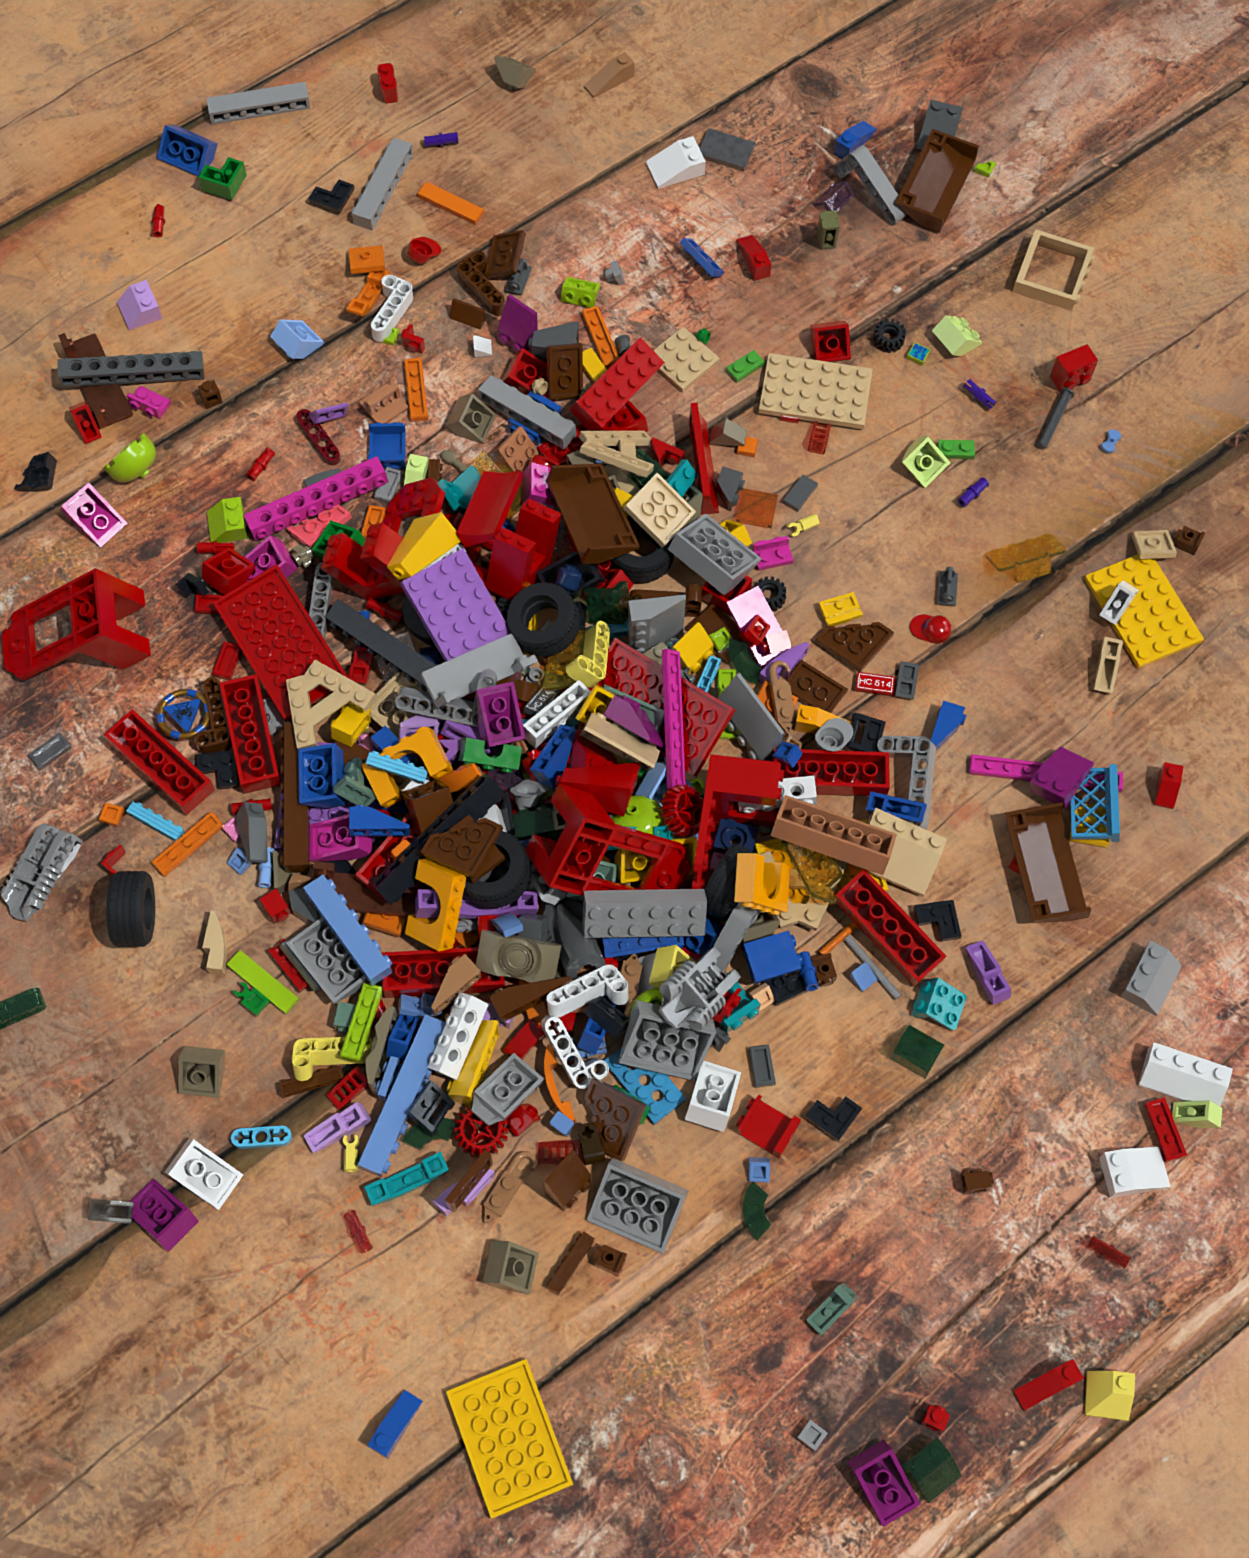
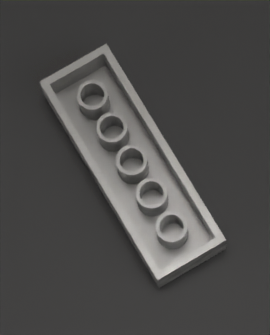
M704 889L584 891L582 919L584 938L705 936L707 911Z

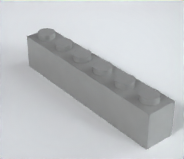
M306 82L206 98L212 125L311 109Z
M393 138L391 143L387 144L384 156L380 157L377 169L373 170L371 180L366 183L365 191L363 194H360L356 207L354 206L351 216L353 217L354 225L373 231L413 156L412 143Z
M491 375L478 389L479 398L482 402L533 430L539 436L563 450L577 436L576 425L573 421L563 418L558 412L551 411L544 404L534 401L529 395L522 394L515 387H510L499 378Z

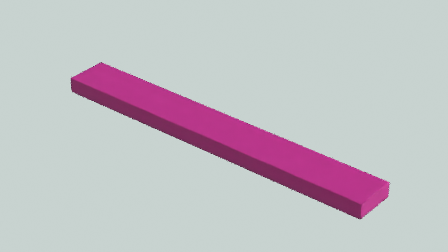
M664 649L662 650L668 790L676 785H685L680 652Z
M971 754L969 774L1031 781L1043 763ZM1117 772L1118 792H1122L1123 772ZM1096 774L1093 778L1101 783L1105 779V774ZM1089 780L1084 787L1094 789L1096 785Z

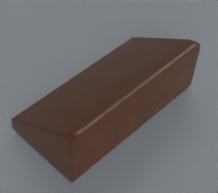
M453 298L450 319L481 329L486 321L485 309Z

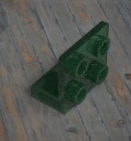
M620 581L614 588L587 587L585 589L590 623L603 621L606 624H624L628 620L620 608V597H629L627 581Z

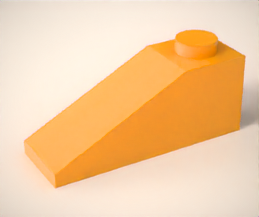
M799 704L794 731L815 735L828 720L841 717L817 707Z

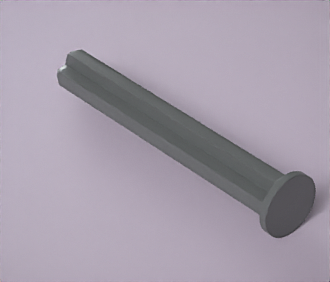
M1062 388L1060 391L1061 395L1037 443V446L1041 449L1048 447L1070 399L1074 397V392L1069 388Z

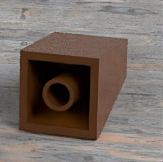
M438 779L401 792L418 836L453 803L449 787Z

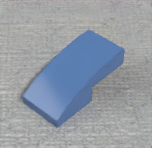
M510 912L491 919L495 929L502 933L504 937L523 931V925L520 920Z
M423 993L421 998L401 994L399 998V1014L435 1016L432 1013L431 1007L436 996Z

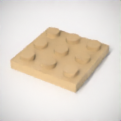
M684 327L653 350L665 362L657 371L682 393L720 362V358L701 341H698Z
M658 473L623 507L662 548L696 513Z

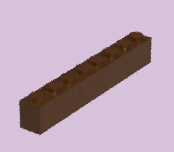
M284 722V729H281V740L284 741V747H281V758H284V764H281V776H284V782H281V794H284V800H281V812H284V818L280 820L281 830H284V836L280 837L281 848H284V854L280 855L281 866H284L286 873L310 872V806L299 803V750L296 745L293 722Z

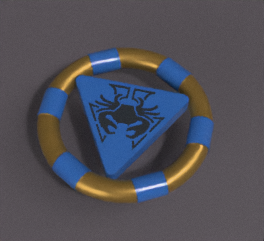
M179 689L173 691L163 698L157 709L156 718L160 729L169 737L178 740L194 738L197 733L205 731L210 724L206 698L196 690ZM180 696H189L197 698L195 700L168 705L175 698ZM202 702L205 712L204 720L194 730L190 731ZM164 710L185 733L171 730L165 724Z

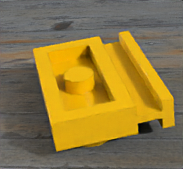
M854 592L821 601L818 605L827 626H836L863 617Z

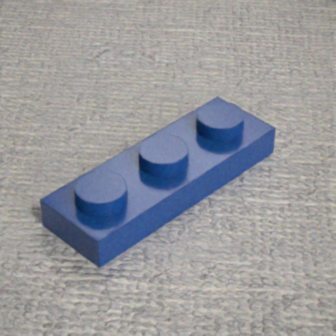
M682 238L680 244L684 247L683 250L695 258V263L702 266L708 276L721 277L724 274V271L693 239Z

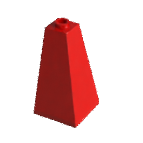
M625 763L565 768L562 776L558 775L555 786L557 787L558 784L592 793L605 811L624 817L641 764Z

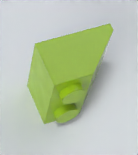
M241 497L222 499L207 511L211 542L224 543L248 539Z

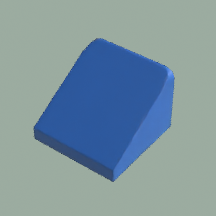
M782 741L773 757L793 768L802 756V752L798 745Z

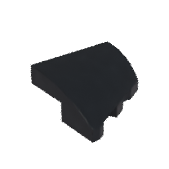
M49 452L33 456L28 468L23 472L25 478L21 484H16L14 489L20 492H37L52 489L57 460Z

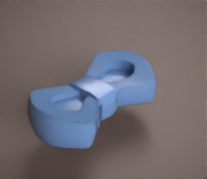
M1109 430L1107 432V442L1101 444V449L1104 453L1111 454L1115 451V444L1121 439V434L1117 430Z

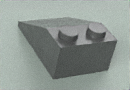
M931 99L916 151L921 152L932 129L955 137L963 107Z

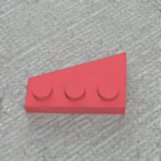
M338 504L331 509L320 512L318 517L311 520L307 518L301 521L302 524L296 527L290 526L286 529L290 535L303 545H307L311 550L330 520L345 524L352 516L350 512Z

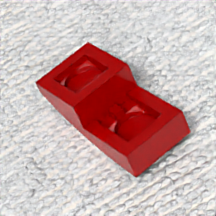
M356 646L348 678L352 681L355 680L357 683L367 684L374 656L366 651L367 648Z
M531 1019L503 1050L509 1056L515 1053L523 1060L529 1051L536 1047L545 1036L542 1026L534 1019Z

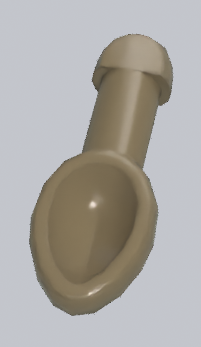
M443 450L441 452L442 460L449 465H454L461 473L468 468L466 464L464 465L457 459L453 451Z

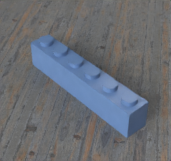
M321 875L303 887L307 898L371 986L392 973L391 960L387 955L383 956L380 953L381 947L375 939L371 940L368 935L370 933L364 924L360 925L358 923L357 914L353 909H348L346 899L341 893L337 894L334 890L336 886L330 878L327 880L324 875Z

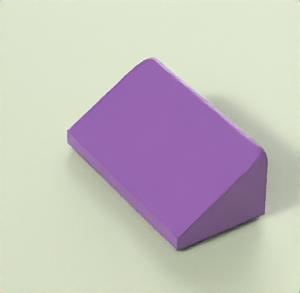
M343 403L315 410L309 413V417L313 424L345 417L349 404Z

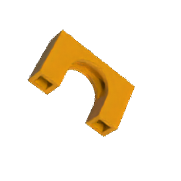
M428 726L419 728L414 735L400 739L398 744L384 748L382 753L379 754L381 756L388 755L394 760L400 759L407 754H419L430 776L436 780L453 771L434 730ZM365 763L361 764L381 806L388 808L403 799L394 780V774L366 766Z
M737 853L734 902L742 904L744 908H751V910L768 913V915L780 916V912H787L790 865L782 862H764L765 856L757 853Z
M432 859L418 860L415 879L431 886L437 892L441 910L437 920L434 918H416V914L408 915L405 934L439 952L452 949L455 942L466 875Z

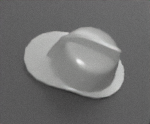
M842 718L828 720L815 734L818 749L832 752L840 751L851 740L853 728L848 721Z
M526 779L512 787L510 792L514 794V802L518 805V809L523 811L530 807H536L540 802L542 794L548 791L550 786L539 783L537 779L533 781Z

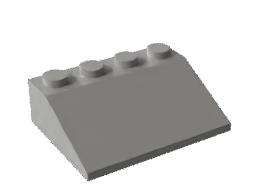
M704 514L676 533L668 548L674 556L683 561L690 569L694 570L723 595L731 591L762 559L707 514Z
M686 595L629 601L627 632L629 646L643 654L659 643L664 642L665 644L682 634Z
M738 673L717 699L736 709L727 724V728L730 732L736 733L738 743L748 751L749 758L767 761L772 758L774 748L780 746L784 731L742 675Z
M322 917L286 943L334 1004L360 991L363 983L370 984Z
M637 1000L630 1015L619 1063L695 1081L716 1034L713 1019L700 1031H695L690 1026H682L675 1030L659 1012L660 1005Z
M612 1158L606 1168L587 1221L664 1253L689 1190Z

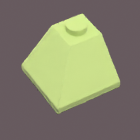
M920 436L907 449L901 461L924 488L950 464V461L928 436Z

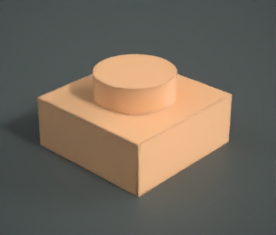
M766 983L749 992L751 999L754 1000L756 998L761 1004L760 1010L775 1002L771 989Z

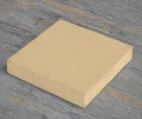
M1168 530L1132 532L1131 538L1139 559L1176 558L1177 551Z

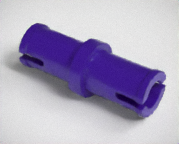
M441 132L439 135L424 136L425 147L436 145L442 147L444 144L459 143L457 132L442 134Z
M969 379L967 383L971 387L965 383L963 388L974 396L975 401H979L988 410H991L993 407L988 402L994 406L996 401L985 393L986 390L984 388L981 389Z
M983 477L980 478L973 486H969L966 492L957 499L958 504L963 508L966 507L973 499H977L980 496V493L989 486V482Z

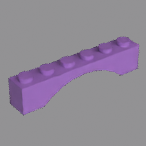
M418 889L415 898L416 918L439 917L441 904L435 890ZM525 891L515 902L498 909L478 907L463 896L459 918H478V916L482 915L498 916L510 912L518 915L519 919L520 916L526 913L536 914L538 911L537 891Z

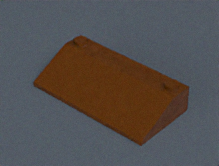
M932 129L895 205L923 227L940 233L976 161L979 145Z
M602 463L552 465L546 482L560 513H562L561 516L582 564L602 563L639 549V543Z
M1062 802L1005 813L1032 923L1066 922L1089 918L1091 907H1086L1062 818Z

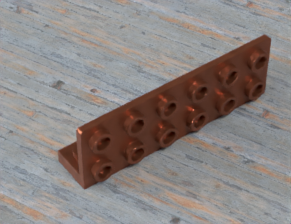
M65 333L58 335L67 358L106 356L95 333L72 341L71 338L67 339ZM120 384L81 386L100 428L133 416V412Z
M317 861L314 863V880L321 875H324L327 880L330 878L336 886L334 890L338 895L341 893L344 896L348 909H353L355 912L408 917V915L416 914L415 898L418 889L432 890L431 886L417 880L413 887L408 888L403 893L400 900L390 905L386 900L383 901L369 888L353 878L355 874L336 873L335 863Z

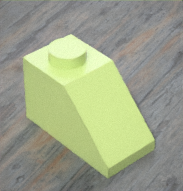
M410 454L405 471L404 485L427 479L428 457Z
M1210 1100L1173 1102L1172 1117L1176 1124L1202 1129L1221 1128L1222 1107Z

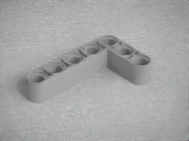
M864 145L859 146L834 165V171L840 178H844L853 170L856 172L889 223L895 225L908 215L895 205L899 195L867 147Z
M320 563L315 570L309 616L314 624L321 622L316 627L326 641L328 619L325 616L331 606L334 577L330 574L322 575L327 572L321 569L322 563Z
M492 669L483 670L477 689L495 686L497 683L496 672ZM489 678L492 682L487 683L483 679ZM404 687L398 692L395 705L400 710L478 727L476 695L474 702L457 699L444 705L447 709H441L436 707L430 693L427 691ZM401 697H407L409 701H404ZM420 701H426L428 705H423ZM458 709H463L466 713H460Z
M883 736L877 743L878 749L881 752H889V757L913 758L908 800L916 802L923 800L922 803L927 804L923 823L917 825L927 829L930 816L936 746L927 737ZM891 743L890 749L885 750L886 745ZM910 743V747L904 750V746ZM928 744V748L922 751V747ZM926 762V767L920 770L921 764ZM921 781H925L924 786L918 788V784Z

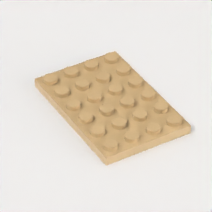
M769 353L758 413L779 417L782 415L799 418V420L864 429L873 369Z

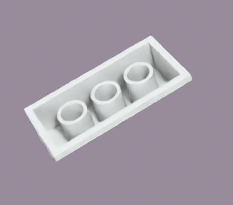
M1153 1042L1147 1050L1138 1086L1185 1102L1210 1100L1221 1106L1229 1087L1233 1069Z

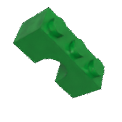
M461 738L458 761H463V765L471 763L482 764L483 769L494 770V766L501 767L502 772L512 773V769L519 770L522 747L501 744L498 745L496 754L489 757L484 751V740Z

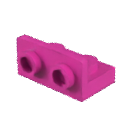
M139 386L133 395L127 394L130 407L143 411L149 417L160 419L171 404L170 399L142 386Z
M778 536L766 541L760 540L753 544L752 551L762 558L756 565L758 571L793 564L788 536Z

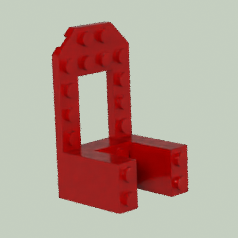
M432 477L405 484L388 503L384 521L369 526L363 547L344 533L330 536L321 569L367 601L370 597L377 599L404 593L400 585L403 579L398 580L387 568L403 539L398 534L403 518L421 514V517L440 513L445 496L444 490L440 488L438 482Z
M528 499L520 508L515 533L502 528L494 537V540L480 543V545L492 550L489 569L487 570L475 563L472 564L487 590L512 600L518 592L538 580L539 577L536 572L551 564L562 513ZM457 514L444 515L457 531L463 517Z
M94 568L14 611L10 618L12 622L9 628L4 629L1 635L4 669L13 673L16 677L26 680L79 652L120 669H125L151 656L149 639L117 626L116 621L145 607L144 590ZM70 605L72 633L36 652L34 623Z
M710 754L694 862L695 875L692 889H705L708 883V869H710L711 857H708V852L713 850L714 839H711V832L715 833L716 822L729 818L740 824L748 823L755 827L773 829L779 812L777 809L772 811L755 810L752 813L739 812L738 802L776 806V801L781 800L782 788H778L779 782H783L784 770H781L780 762Z
M558 784L550 801L567 824L558 841L533 834L526 848L528 857L549 887L584 896V891L681 888L691 869L686 857L685 848L681 843L615 824L592 793ZM609 845L654 858L638 889L593 876Z

